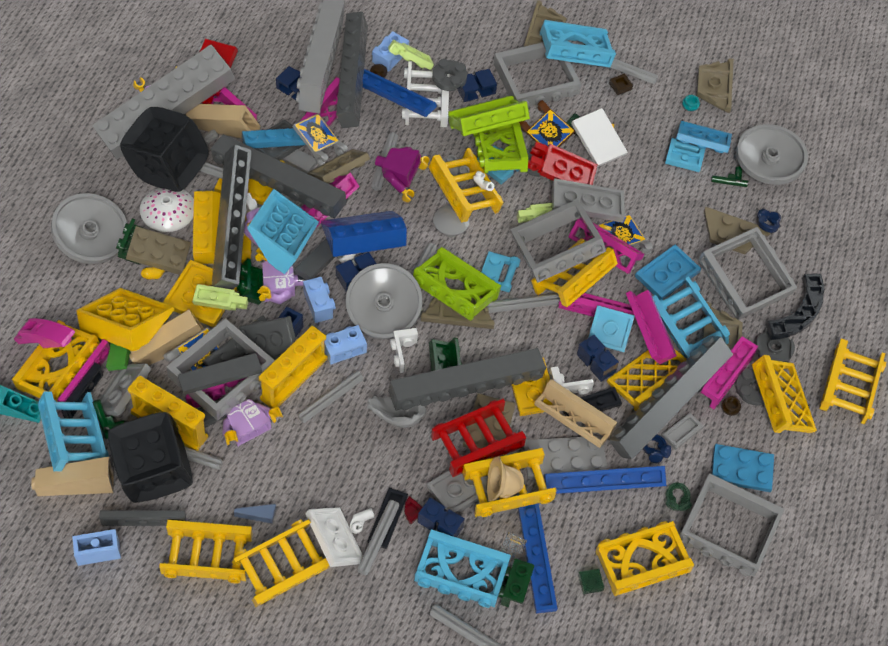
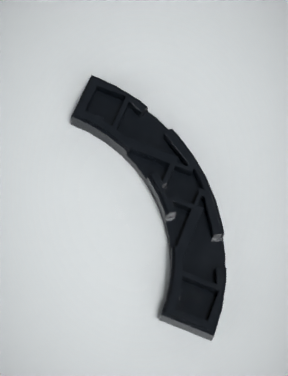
M821 274L803 275L804 298L801 306L795 313L781 319L767 321L765 325L770 340L796 335L815 320L823 304L824 283Z

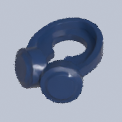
M766 209L759 210L757 214L759 227L769 233L777 232L780 227L781 215L778 212L770 213ZM769 220L773 225H768L765 222Z
M658 434L652 440L659 444L658 448L660 451L647 445L643 448V451L649 455V460L652 463H659L663 458H669L671 455V446L667 445L665 439Z

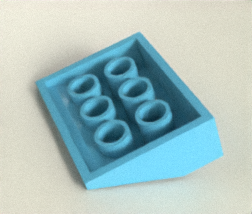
M273 189L247 229L269 264L285 274L297 260L319 221Z

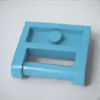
M672 138L665 164L700 172L705 149L692 144H684L677 141L676 138Z
M489 251L481 273L500 284V290L510 292L515 270L519 267L521 261L518 257H507ZM504 264L509 265L504 282H499Z

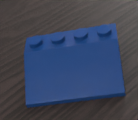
M393 210L321 221L333 257L406 246V225L403 218Z

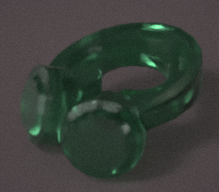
M673 483L668 487L666 492L667 502L665 504L669 509L685 511L691 508V495L686 485ZM675 489H681L684 492L681 504L679 505L676 503V497L672 493Z

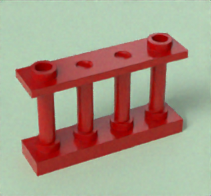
M504 398L499 401L493 400L487 406L447 423H439L432 428V441L441 438L453 459L450 462L449 468L452 477L463 473L464 464L501 457L525 446L526 436L524 432H513L502 414L505 406ZM494 415L506 438L500 441L495 440L484 419ZM477 423L488 442V446L481 449L478 448L466 427ZM459 430L470 450V454L465 456L459 455L448 436L449 434Z

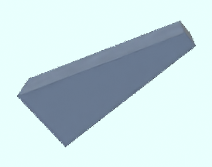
M276 504L235 508L234 517L273 524Z

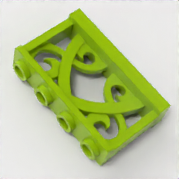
M511 95L448 111L450 128L461 131L462 136L530 119L527 101H517Z
M519 122L473 134L480 167H483L484 173H488V171L520 169V172H528V153ZM499 139L506 144H510L504 151L496 149L491 145Z
M443 247L438 249L437 253L421 266L416 267L413 272V277L418 282L420 288L470 321L492 301L498 299L501 289L500 284ZM445 278L460 280L464 283L465 290L450 289L446 284ZM472 298L475 299L476 304L471 303Z

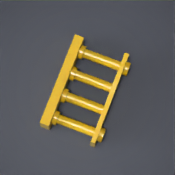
M470 148L466 149L462 159L449 162L443 161L440 154L433 156L428 168L461 223L467 222L474 210L491 207L495 214L499 213L504 202L495 188L492 191H487L477 185L476 187L462 190L457 184L458 182L473 179L477 171L484 173L476 155L473 154ZM464 165L470 169L469 173L453 176L449 171L451 168ZM485 173L483 180L491 182ZM482 193L486 200L470 204L465 197Z
M581 238L569 249L584 243L585 240ZM608 247L606 252L591 258L592 261L588 265L580 263L571 267L580 270L575 276L566 273L571 269L569 268L537 283L534 277L531 282L535 293L539 296L546 289L559 294L563 306H570L618 264L614 249ZM559 278L568 281L562 287L554 284Z
M841 338L835 349L819 409L827 411L829 406L836 405L862 414L861 423L865 424L867 419L871 420L875 409L872 408L880 373H883L887 362L884 361L886 353L882 352L879 358L874 360L850 352L847 348L848 340ZM847 358L874 367L873 376L845 367V364L842 363L843 359L846 360ZM845 374L871 383L870 389L866 391L841 382L838 377ZM839 389L867 399L865 407L836 398L837 395H834L835 390Z
M543 448L500 457L504 465L519 471L525 467L532 468L539 491L527 493L524 484L523 489L518 492V496L509 498L499 497L500 500L491 502L487 501L481 477L488 476L490 464L494 458L464 464L462 473L464 480L470 479L473 481L480 503L475 506V517H488L496 512L537 503L547 504L554 500L556 488L547 489L539 466L543 464L545 456Z
M302 519L291 525V529L249 551L243 549L235 554L236 558L232 561L233 566L239 563L242 564L256 590V596L252 599L255 607L330 568L327 559H323L322 556L318 555L305 531L311 523L309 519L304 522ZM296 533L312 560V566L306 569L304 566L301 567L287 541L288 537ZM277 543L281 546L294 570L292 572L293 576L288 579L285 576L282 577L267 549ZM258 553L261 554L275 580L273 582L275 586L269 589L263 586L249 560L250 557Z
M167 520L166 529L168 535L172 537L168 564L160 563L159 565L161 574H164L167 578L188 576L225 579L234 584L246 581V571L240 570L241 563L235 566L232 564V569L219 568L223 542L225 540H233L236 543L233 559L236 558L235 554L243 550L244 544L252 542V527ZM184 536L194 539L189 565L177 564L180 542ZM204 538L215 541L211 567L198 566L201 544Z

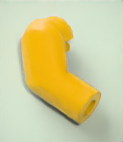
M147 267L142 269L141 276L148 280L160 279L165 270Z

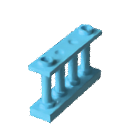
M689 277L685 278L687 288L667 299L659 300L656 295L652 296L667 332L686 359L690 357V353L697 349L704 340L702 339L692 345L687 343L685 340L687 339L686 336L711 323L716 332L709 336H720L726 344L729 343L730 335L727 327L720 324L700 294V288L696 281L692 282ZM689 294H692L697 301L674 315H669L666 311L668 306ZM700 308L707 316L683 330L678 329L675 325L677 321Z
M44 391L38 402L53 471H62L68 461H85L109 457L92 403L94 400L92 399L91 392L86 393L82 402H56L52 392ZM56 410H82L84 419H60ZM61 427H86L88 435H64ZM65 444H91L92 452L69 453L65 448Z

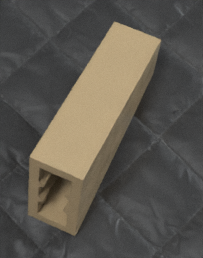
M199 104L186 113V116L192 119L200 130L208 132L215 130L217 134L241 139L242 131H256L261 127L245 105Z
M187 310L162 325L148 344L142 346L137 351H131L129 357L134 364L146 363L149 366L163 360L165 353L202 331L204 327L193 313Z
M109 457L68 463L62 471H53V467L36 469L35 477H32L31 480L32 490L36 491L37 496L113 493L114 473Z

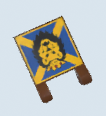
M541 100L538 102L537 108L544 115L531 127L525 120L520 121L521 130L535 142L537 141L547 146L552 144L560 147L575 133V130Z

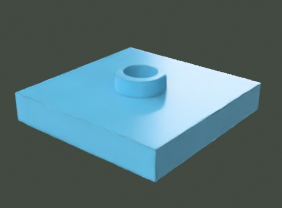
M597 305L589 337L595 335L606 348L625 352L635 315Z

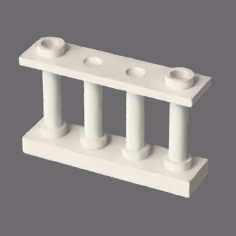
M408 61V68L404 70V78L407 79V89L412 91L438 92V94H441V97L428 99L436 102V105L441 107V110L431 112L427 117H424L407 108H403L402 119H405V125H409V118H428L440 121V127H447L449 91L441 90L436 85L411 83V77L432 78L433 71L411 70L412 61Z

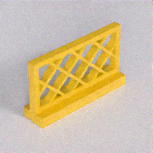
M647 350L610 377L607 383L611 387H615L616 391L633 405L634 410L637 411L640 404L647 401L652 396V392L659 388L665 382V379L677 370L678 366L671 365V360H679L682 363L687 359L675 350L677 356L668 360V365H657L655 360L654 365L643 364L644 359L651 358L649 350ZM632 368L641 369V375H630L629 370ZM643 369L654 370V376L643 375ZM657 370H668V374L666 376H657ZM618 378L627 379V385H618L614 381ZM629 380H640V386H630ZM643 380L654 381V385L643 386ZM629 391H640V395L634 399L629 395Z
M763 355L752 364L753 371L774 433H781L784 430L806 433L816 432L817 429L794 363L771 360L769 355ZM783 369H788L790 375L786 373ZM781 375L787 381V383H785L779 376ZM790 384L795 388L796 392L789 387ZM786 392L793 398L792 400L785 394ZM796 401L801 405L802 409L795 404ZM791 409H793L799 416L797 417L793 412H791ZM801 419L805 420V421L807 422V425H808V426H806V425L801 421Z

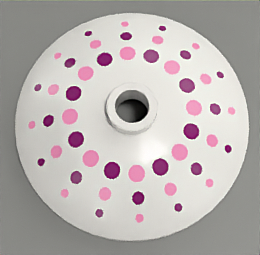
M163 188L154 189L143 198L140 205V215L143 222L156 231H177L187 226L193 219L194 199L184 189L180 192H173Z

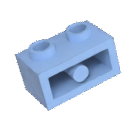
M393 31L389 36L384 37L382 43L372 51V62L384 65L388 72L403 58L400 54L394 55L388 50L392 40L409 45V40Z
M322 277L303 281L304 295L314 322L318 323L333 319V310L336 307L333 298H329L330 290L328 284L323 282Z
M359 325L349 326L342 331L328 333L324 341V349L331 365L367 353V342Z
M116 529L72 536L74 557L78 566L121 559Z

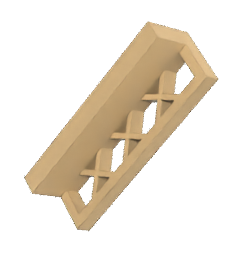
M552 379L547 383L544 392L534 403L535 406L599 448L612 435L617 424L615 420ZM546 398L553 405H547L542 401ZM559 411H565L569 413V416H563ZM576 422H582L586 427H580ZM593 433H599L603 436L602 439L599 440L593 436Z

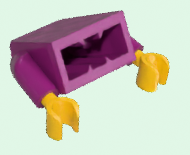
M411 147L391 148L386 157L379 155L376 157L375 165L382 167L383 177L399 193H403L402 200L410 202L411 199L407 195L413 198L414 191L411 189L406 190L405 188H409L418 168L422 170L428 168L430 159L428 156L421 157L419 150H414Z

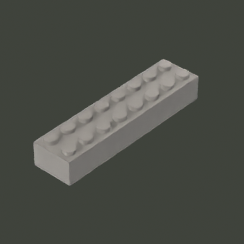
M323 0L319 4L316 23L313 25L312 33L314 34L310 35V42L304 56L303 66L305 67H301L300 77L302 78H298L297 89L300 92H297L296 102L299 103V110L320 114L342 31L345 0Z
M209 45L92 126L114 157L119 159L124 156L120 148L122 138L149 107H161L186 114L234 81L235 77L231 68L215 48Z

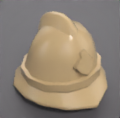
M495 457L490 464L488 473V501L495 500L498 497L509 498L521 491L524 486L523 474L513 467L504 465L500 457Z

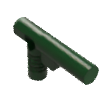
M739 166L735 168V174H728V177L712 175L711 178L713 183L747 187L748 180H742V168Z
M98 399L92 403L104 437L108 439V431L126 421L115 422L112 415L106 416L101 400Z

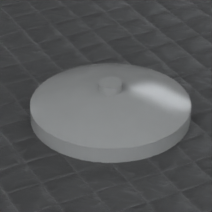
M763 124L748 129L740 137L736 148V156L741 168L755 180L766 184L781 185L796 180L803 173L808 161V152L803 141L792 131L778 125Z
M90 193L76 194L62 201L56 208L51 221V233L57 247L69 258L81 263L99 264L107 262L118 255L119 250L116 249L119 238H124L125 234L122 233L127 220L120 208L109 199Z
M388 263L371 265L360 271L352 279L346 293L347 313L353 325H359L363 334L377 339H392L394 331L411 329L416 324L422 310V292L416 279L404 268Z

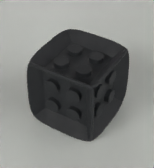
M149 107L128 129L120 143V148L126 161L138 178L147 184L173 192H180L189 185L203 167L209 155L208 146L194 121L182 113L161 107Z
M160 412L143 416L117 425L108 431V442L116 474L125 495L133 503L158 499L179 492L193 484L192 472L184 443L178 432L177 424L169 413Z

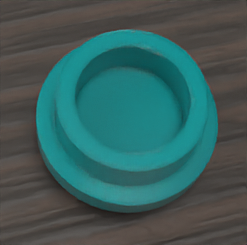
M688 95L683 99L682 105L688 111H695L699 108L700 102L697 96Z

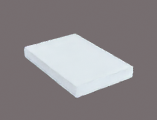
M602 108L572 121L573 128L592 161L598 164L597 167L628 153Z
M340 507L309 509L305 513L306 517L311 522L310 525L329 566L337 567L360 564L363 557L362 552Z

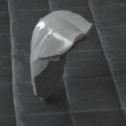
M373 396L368 400L367 406L368 409L382 420L401 428L415 426L427 412L425 406L421 405L414 406L408 410L401 409L395 411L391 397L381 398Z

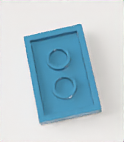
M681 121L676 139L684 144L692 143L699 148H711L718 153H728L732 134Z
M675 244L636 272L635 277L653 295H656L659 300H663L686 283L685 278L689 277L692 279L700 273L701 268Z
M719 444L714 445L712 475L737 487L765 492L772 491L774 454Z

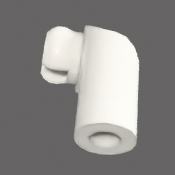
M477 171L476 175L473 176L474 182L481 189L492 191L494 184L483 180L485 173Z
M371 508L353 515L349 525L352 533H360L364 522L374 518Z

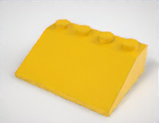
M194 191L193 258L195 262L200 264H214L221 193L215 191ZM245 234L243 236L241 263L247 258L251 259V240Z
M119 288L77 309L76 312L81 331L96 335L97 338L104 339L130 351H137L150 342L173 313L174 307Z

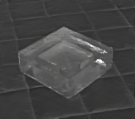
M508 532L500 551L519 560L527 540Z

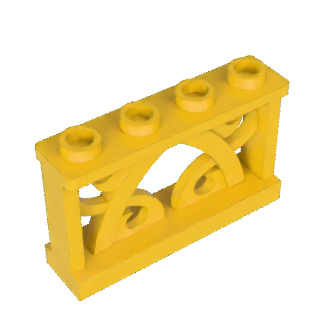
M60 320L56 323L73 329L75 333L72 337L75 339L65 347L43 348L39 344L12 378L17 390L41 398L43 392L46 391L44 390V384L48 382V386L51 388L48 392H52L54 400L58 402V398L100 344L96 335H91L68 326ZM79 342H85V345H84V346H82L81 344H79V345H76V344L79 343ZM67 352L68 366L50 373L49 360L60 357ZM32 382H34V383H39V386L36 387V386L31 385V384H32Z
M311 326L259 376L262 388L260 400L271 409L279 407L328 359L324 349L326 335L314 326Z
M138 376L128 387L127 390L131 394L133 405L131 414L140 418L154 413H169L177 424L184 446L196 451L208 439V434L205 433L204 428L205 414L142 376Z
M663 521L649 529L644 527L633 534L624 533L614 540H602L595 551L614 596L690 573L694 567V563L689 558L677 532L674 521L669 523ZM667 535L671 538L672 544L668 549L664 548L666 540L664 542L659 541V536ZM637 547H642L658 554L652 561V570L647 571L645 567L638 563H629ZM676 549L681 561H678L670 552ZM613 550L618 551L619 555H613V558L617 561H622V563L611 562L608 559V553ZM661 558H664L661 560L665 564L663 567L657 565V561ZM612 568L621 569V580H617ZM636 568L639 570L640 574L633 575L632 571H634V569H628Z

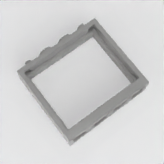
M544 42L495 53L494 66L508 95L513 96L515 100L520 102L527 101L528 107L538 104L541 100L544 102L559 101L561 98L573 97V95L580 93L581 82L571 63L559 60L569 83L519 94L506 66L546 57Z
M578 199L510 229L537 283L606 252L602 237ZM582 218L593 239L538 264L535 263L525 245L526 242Z
M758 227L703 251L698 259L727 307L738 320L792 295L797 289L794 279L790 277L785 265L780 262L775 250L769 245L765 235L762 234ZM751 242L783 291L746 307L715 257Z
M225 318L166 366L168 377L181 388L178 375L185 373L228 336L250 354H257L259 362L263 364L261 365L262 373L275 360ZM262 373L247 377L218 403H215L202 390L189 393L188 395L218 421L225 414L228 415L237 404H241L247 395L252 391L255 392L261 386L259 376Z
M709 473L680 534V538L684 546L688 548L694 547L700 550L706 557L719 559L720 563L724 566H733L739 569V572L745 576H755L785 509ZM708 490L772 520L753 563L689 532Z

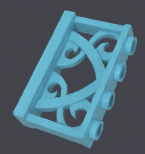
M544 20L540 35L545 45L546 58L611 67L616 52L611 47L607 29ZM568 40L579 41L585 45L573 44L568 42Z
M431 529L415 573L414 581L424 588H429L430 586L437 588L442 594H456L459 599L464 601H470V599L477 601L480 606L485 608L495 607L511 555ZM432 546L438 547V558H428ZM449 552H454L457 555L453 559H446V557L451 558ZM464 556L469 557L470 566L477 574L458 581L450 571L448 564H455L462 560ZM477 560L483 562V565H479L483 570H480L475 565ZM431 563H439V566H434L431 571H437L438 575L427 574L425 571L426 566ZM496 566L501 568L497 581L490 575ZM484 579H487L492 583V592L485 593L479 590V587L484 586L487 589V584L484 581Z

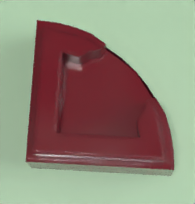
M410 496L405 503L404 514L409 524L412 525L418 519V514L423 507Z

